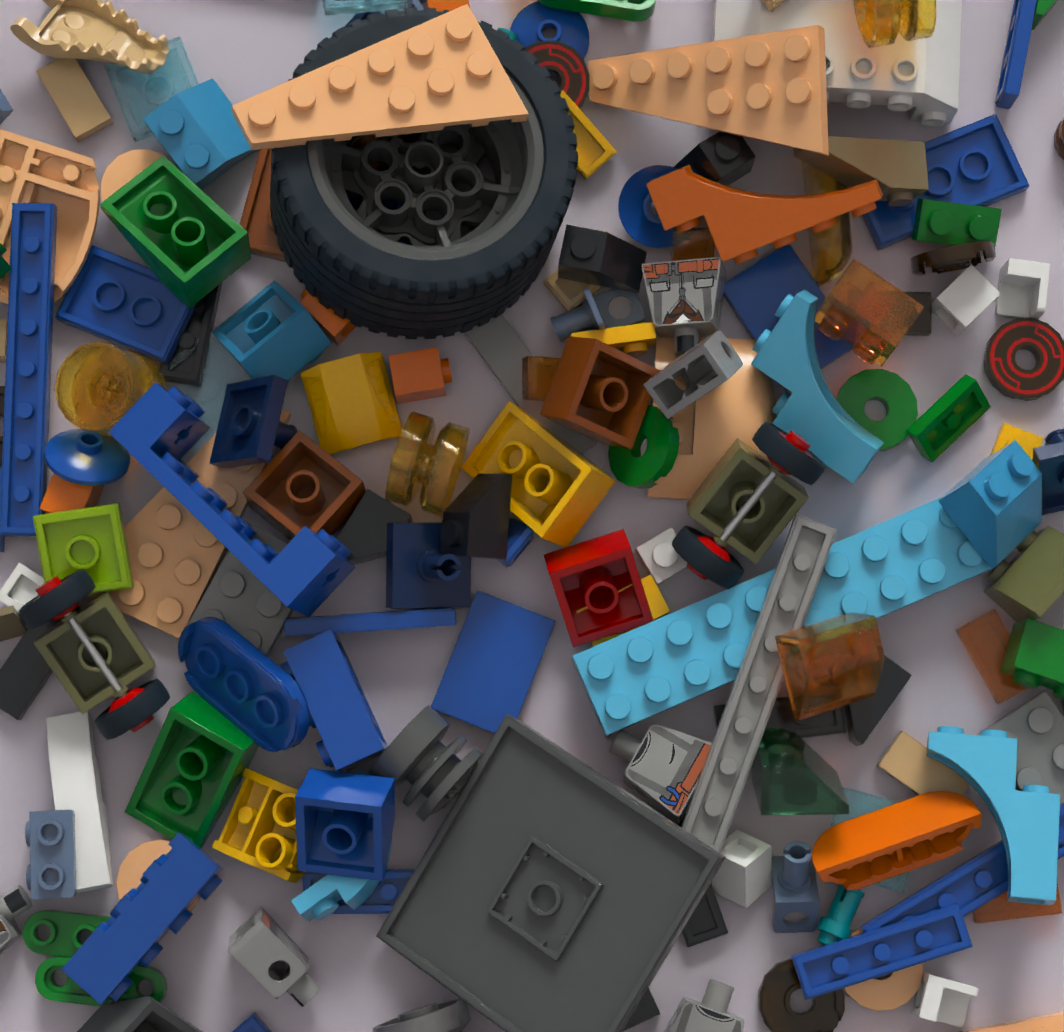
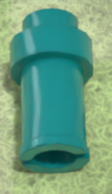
M838 884V889L826 917L821 916L816 927L820 931L817 938L819 943L826 945L851 937L853 930L850 929V925L861 899L864 898V892L859 889L845 890L843 885Z

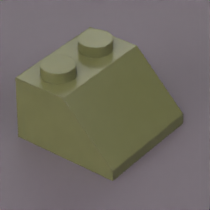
M1050 526L1040 530L1038 533L1033 530L1016 547L1019 553L1010 563L1003 559L987 576L991 583L983 592L1016 622L1025 618L1033 620L1041 618L1064 593V534Z

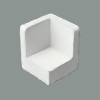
M1009 258L1000 268L999 296L996 300L995 309L996 316L1012 319L1034 318L1038 320L1046 310L1051 264Z
M971 264L933 301L931 311L958 337L999 296V291Z
M739 830L734 831L724 841L720 854L725 856L726 859L712 880V888L714 893L747 908L772 886V846Z
M924 972L919 990L915 995L911 1014L933 1022L939 1021L956 1027H962L965 1022L971 995L978 997L979 988Z

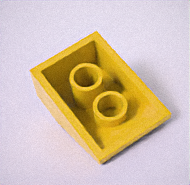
M511 401L506 404L461 467L473 479L478 474H512L510 511L541 538L564 548L568 547L615 483L612 477L589 458Z

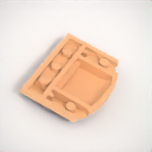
M0 129V243L7 249L1 256L10 265L12 203H54L57 206L55 303L75 281L92 246L100 206V191L94 170L97 169L96 163L93 158ZM10 271L0 279V302L7 305Z
M656 334L654 368L661 371L678 357L675 356L674 337H660L659 334ZM699 337V343L707 337ZM727 338L741 358L743 365L730 379L672 416L673 427L678 428L680 437L678 455L666 477L661 476L654 482L657 485L648 488L647 498L690 500L737 438L768 460L767 455L755 445L752 438L763 423H773L776 415L772 413L776 402L772 378L751 365L758 354L752 350L756 343L755 340ZM681 375L674 380L681 390L685 391L687 389L686 381ZM652 398V405L658 407V405Z

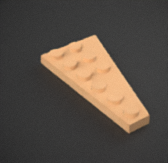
M468 4L232 105V114L251 150L305 145L307 141L334 138L335 142L351 140L352 136L375 134V137L439 131L443 130L445 126L471 124L472 127L485 126L490 121L511 119V123L527 121L529 115Z
M819 25L588 60V72L590 74L589 101L829 156L824 28Z
M281 410L279 421L288 424L291 414ZM215 433L186 464L199 475L196 480L201 482L207 489L209 487L226 501L228 505L223 510L228 509L236 517L240 516L242 518L249 505L243 491L269 462L224 469L209 464L216 436ZM276 446L273 447L272 455L276 449ZM163 487L124 527L134 586L128 589L108 592L123 613L180 638L183 629L189 623L209 587L227 548ZM104 592L88 594L87 596L95 599Z

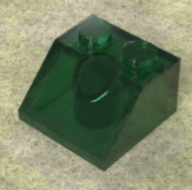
M782 728L766 729L752 764V783L760 814H849V804L837 771L797 733L789 732Z

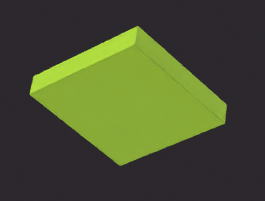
M120 503L33 516L44 583L55 576L62 580L75 571L84 569L96 586L90 594L128 589L134 586Z

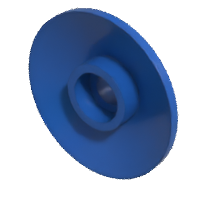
M537 1L523 8L513 20L510 31L518 35L517 41L524 45L525 48L540 41H559L573 47L583 59L588 51L589 30L579 12L550 8ZM547 28H551L557 34L555 37L548 39L542 35V32ZM548 71L551 74V78L559 77L556 73Z
M667 165L645 167L633 174L622 188L618 202L621 223L626 232L642 245L652 248L674 246L687 238L694 230L692 228L678 233L676 227L665 231L659 215L651 210L653 200L646 183L673 172L677 168Z
M67 430L52 437L45 447L44 458L49 469L60 478L79 485L100 486L113 483L127 473L130 465L129 452L113 436L97 430Z

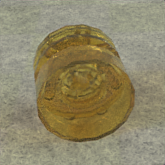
M92 342L79 346L65 358L57 372L54 390L57 405L68 421L81 429L113 437L109 431L155 382L165 389L166 385L164 377L155 363L142 355L126 351L113 344Z

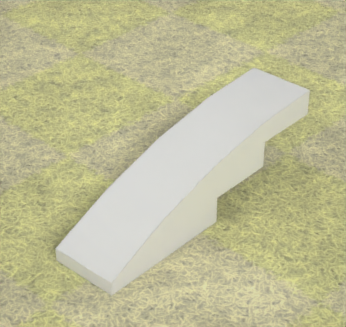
M79 711L46 718L55 810H73L75 813L76 893L113 886L107 807L102 801L100 766L94 750L92 716L89 711L84 714Z

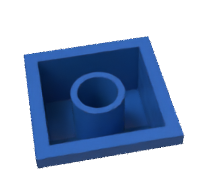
M310 768L295 796L298 870L383 881L395 820V778Z

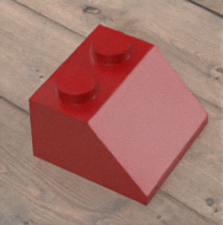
M624 529L544 554L547 569L573 648L653 621L633 552ZM632 584V586L618 593V590ZM586 606L588 607L587 609H585V610H583V611H581V612H579V613L576 612V611H578V610H580V609H582V608H584V607H586Z

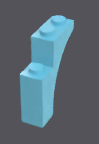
M807 290L797 293L794 297L788 294L775 313V316L780 319L772 332L766 329L755 343L752 350L758 354L751 365L792 392V394L784 392L774 406L772 413L777 415L772 424L781 428L786 433L792 430L811 445L809 450L826 466L854 484L865 472L884 442L859 425L843 409L826 383L817 359L814 339L815 313L819 299Z
M940 726L937 728V732L929 731L926 756L941 762L964 778L986 803L996 821L1007 859V902L1052 906L1056 901L1060 794H1052L1049 787L1041 785H1024L1023 791L1015 790L1018 738H1007L1008 733L1005 731L982 730L981 735L963 734L964 729L954 726Z

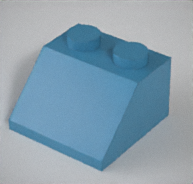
M213 78L175 94L143 118L148 129L178 169L201 190L256 151L251 150L232 114V103Z
M275 280L212 331V334L251 379L276 375L288 380L289 383L292 376L307 364L316 361L323 351L332 344L309 312Z
M1016 440L984 459L938 501L991 569L997 566L1042 523V473Z

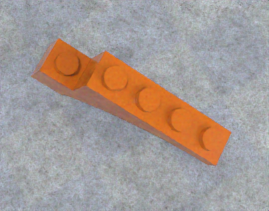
M690 165L646 183L665 231L676 227L678 233L692 229L701 224L699 217L704 215L722 262L733 258L735 264L758 256L757 248L772 243L774 249L798 240L795 233L809 227L812 228L813 233L828 229L837 224L835 217L851 211L853 217L866 214L877 208L875 201L882 199L883 195L877 179L851 188L821 194L776 195L756 193L732 188L693 173Z

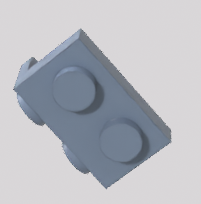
M74 811L29 812V821H27L25 827L26 844L30 847V864H28L26 870V884L28 890H31V900L75 897L76 850Z

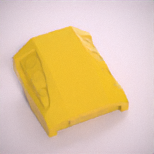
M381 352L355 354L318 364L300 373L320 447L331 456L378 441L404 437Z
M245 768L242 774L245 777L219 840H214L211 848L286 881L296 883L306 872L299 871L297 863L295 796L298 789Z

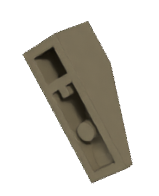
M828 136L829 156L794 148V157L849 188L877 179L883 194L882 199L877 201H888L889 206L901 207L913 203L914 198L929 190L924 141Z

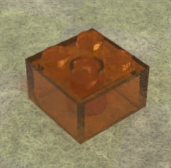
M853 259L823 301L815 315V321L819 323V330L829 338L836 341L841 338L853 346L852 351L858 358L866 363L874 364L876 362L882 366L920 315L924 306Z

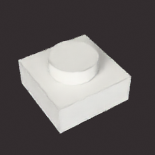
M672 527L635 550L657 586L688 568L686 566L687 562L672 546V541L676 536Z
M19 562L0 590V601L7 606H14L19 613L22 606L38 595L35 589L44 584V578Z

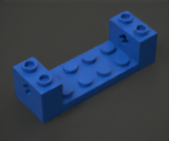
M155 382L114 425L109 433L286 607L310 617L356 568L347 559L351 551L335 536H331L324 529L316 533L306 526L280 553L269 544L265 545L258 538L253 539L257 532L240 516L236 517L228 509L223 510L228 505L226 501L210 487L207 489L201 482L196 480L199 475L181 460L210 429L200 418L205 411L174 385L168 391Z

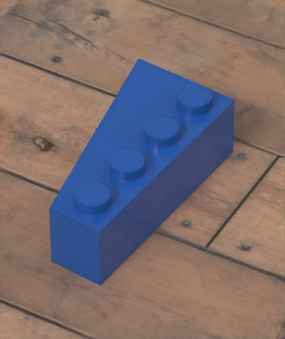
M178 832L168 844L172 849L166 855L162 854L157 860L153 861L142 874L143 876L140 879L142 883L136 889L132 888L123 896L111 911V918L106 923L103 921L61 969L100 1005L106 1003L109 998L117 1002L134 983L129 978V975L139 964L147 968L164 949L158 942L169 930L177 934L193 916V913L188 908L199 896L206 901L223 881L217 876L223 868L182 833Z

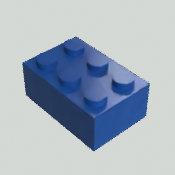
M329 629L283 650L287 661L282 663L281 667L296 681L304 694L309 710V727L317 728L322 738L321 741L316 743V746L325 766L335 767V770L339 772H346L379 757L388 745L339 636Z

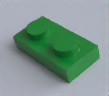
M918 198L912 240L949 245L991 241L994 242V247H996L1002 209Z
M965 374L906 431L920 455L932 463L991 406L977 380Z

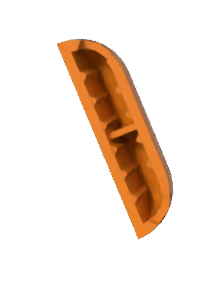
M949 791L924 793L829 828L815 842L812 850V861L818 876L825 884L828 881L843 885L845 890L861 889L943 860L960 852L963 849L961 842L971 833L973 828H980L982 815L978 807L969 798L961 794Z

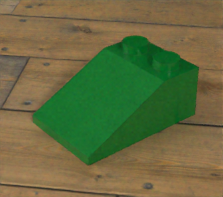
M164 155L100 204L102 211L159 280L189 308L251 259L248 232Z
M194 692L189 693L170 708L125 813L171 840L178 832L182 833L202 849L241 782L245 768H249L258 745L201 696Z

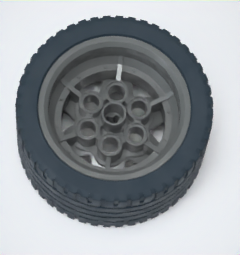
M416 7L404 8V11L392 9L385 11V14L379 15V13H374L366 16L365 20L357 19L350 22L347 28H339L332 33V37H326L318 43L317 49L311 50L304 57V63H300L294 70L293 79L445 14L449 10L439 12L436 11V8L417 10ZM481 20L478 23L529 113L527 121L511 123V119L490 121L488 125L472 127L471 124L445 126L443 130L411 133L417 138V141L413 143L404 142L398 135L376 137V140L369 142L365 147H351L353 142L359 137L352 136L351 140L335 142L334 138L307 141L305 145L272 148L270 211L274 233L277 235V243L281 252H284V259L289 268L294 269V276L300 283L305 284V289L312 297L316 296L319 299V303L326 309L331 308L334 310L335 315L343 320L345 318L351 320L350 323L359 328L364 326L370 332L377 334L383 332L387 333L386 336L398 338L399 335L405 336V339L417 340V337H424L425 340L436 339V336L440 335L443 338L454 336L455 332L459 331L462 334L471 331L476 325L480 327L488 323L490 318H497L503 314L507 307L511 308L519 300L520 295L523 296L529 290L532 282H535L542 267H544L574 192L573 188L577 177L576 167L578 165L577 137L573 133L575 126L572 116L568 115L569 107L565 98H561V90L555 81L552 82L550 79L551 74L545 66L541 67L538 64L539 60L531 52L527 53L524 50V45L517 40H511L509 34L501 29L498 31L493 29V25ZM448 143L454 145L459 151L456 153H446L439 146ZM485 153L492 165L496 183L483 177L480 169L476 166ZM373 161H382L389 168L384 171H377L369 164ZM457 181L465 182L471 187V190L460 192L452 186V183ZM347 195L360 198L363 201L357 211L354 210ZM386 199H394L402 207L397 210H390L384 207L381 202ZM428 209H434L440 212L443 218L433 221L428 219L423 212ZM461 225L477 227L461 238ZM406 240L409 244L400 243V241Z

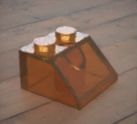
M851 612L775 636L795 720L799 721L875 696L885 655L874 615Z

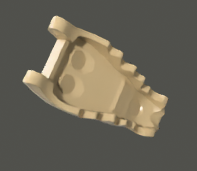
M42 0L52 10L38 27L24 17H19L10 26L12 33L21 42L40 54L55 58L86 59L116 64L143 75L153 74L165 63L169 54L165 35H161L157 39L152 37L148 31L140 30L135 18L130 19L122 8L119 12H116L112 2L109 0L106 3L102 0Z

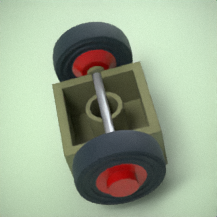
M769 422L763 423L752 438L755 445L767 455L768 460L737 438L686 504L688 515L714 535L710 537L695 528L684 526L672 541L673 548L687 562L686 566L694 574L704 580L709 579L727 589L733 587L744 573V569L728 552L726 547L730 545L757 564L809 498L804 486L789 475H793L804 483L813 485L826 468L823 462L809 450L811 445L804 438L792 430L786 433Z
M81 569L62 580L55 576L35 589L38 595L22 606L19 613L30 629L37 628L50 620L62 618L60 622L35 637L34 645L82 714L111 695L116 698L94 721L103 737L110 740L129 730L136 732L154 719L153 714L167 703L170 695L159 679H154L137 688L129 689L128 684L156 666L155 660L109 592H104L77 611L74 610L78 607L80 600L90 594L96 587L89 574L84 569Z

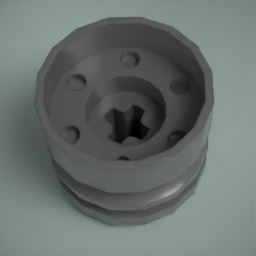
M429 705L399 733L369 770V773L373 776L395 778V788L407 780L412 785L402 802L407 807L421 794L424 795L427 800L416 812V815L422 821L445 808L463 789L483 755L474 747L460 760L456 755L467 742V739L463 736L455 739L447 747L440 741L450 724Z

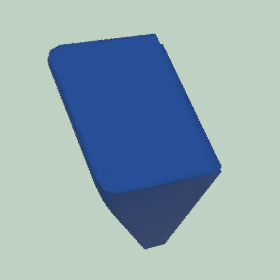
M510 518L506 559L497 560L504 566L511 567L534 539V531L526 524Z

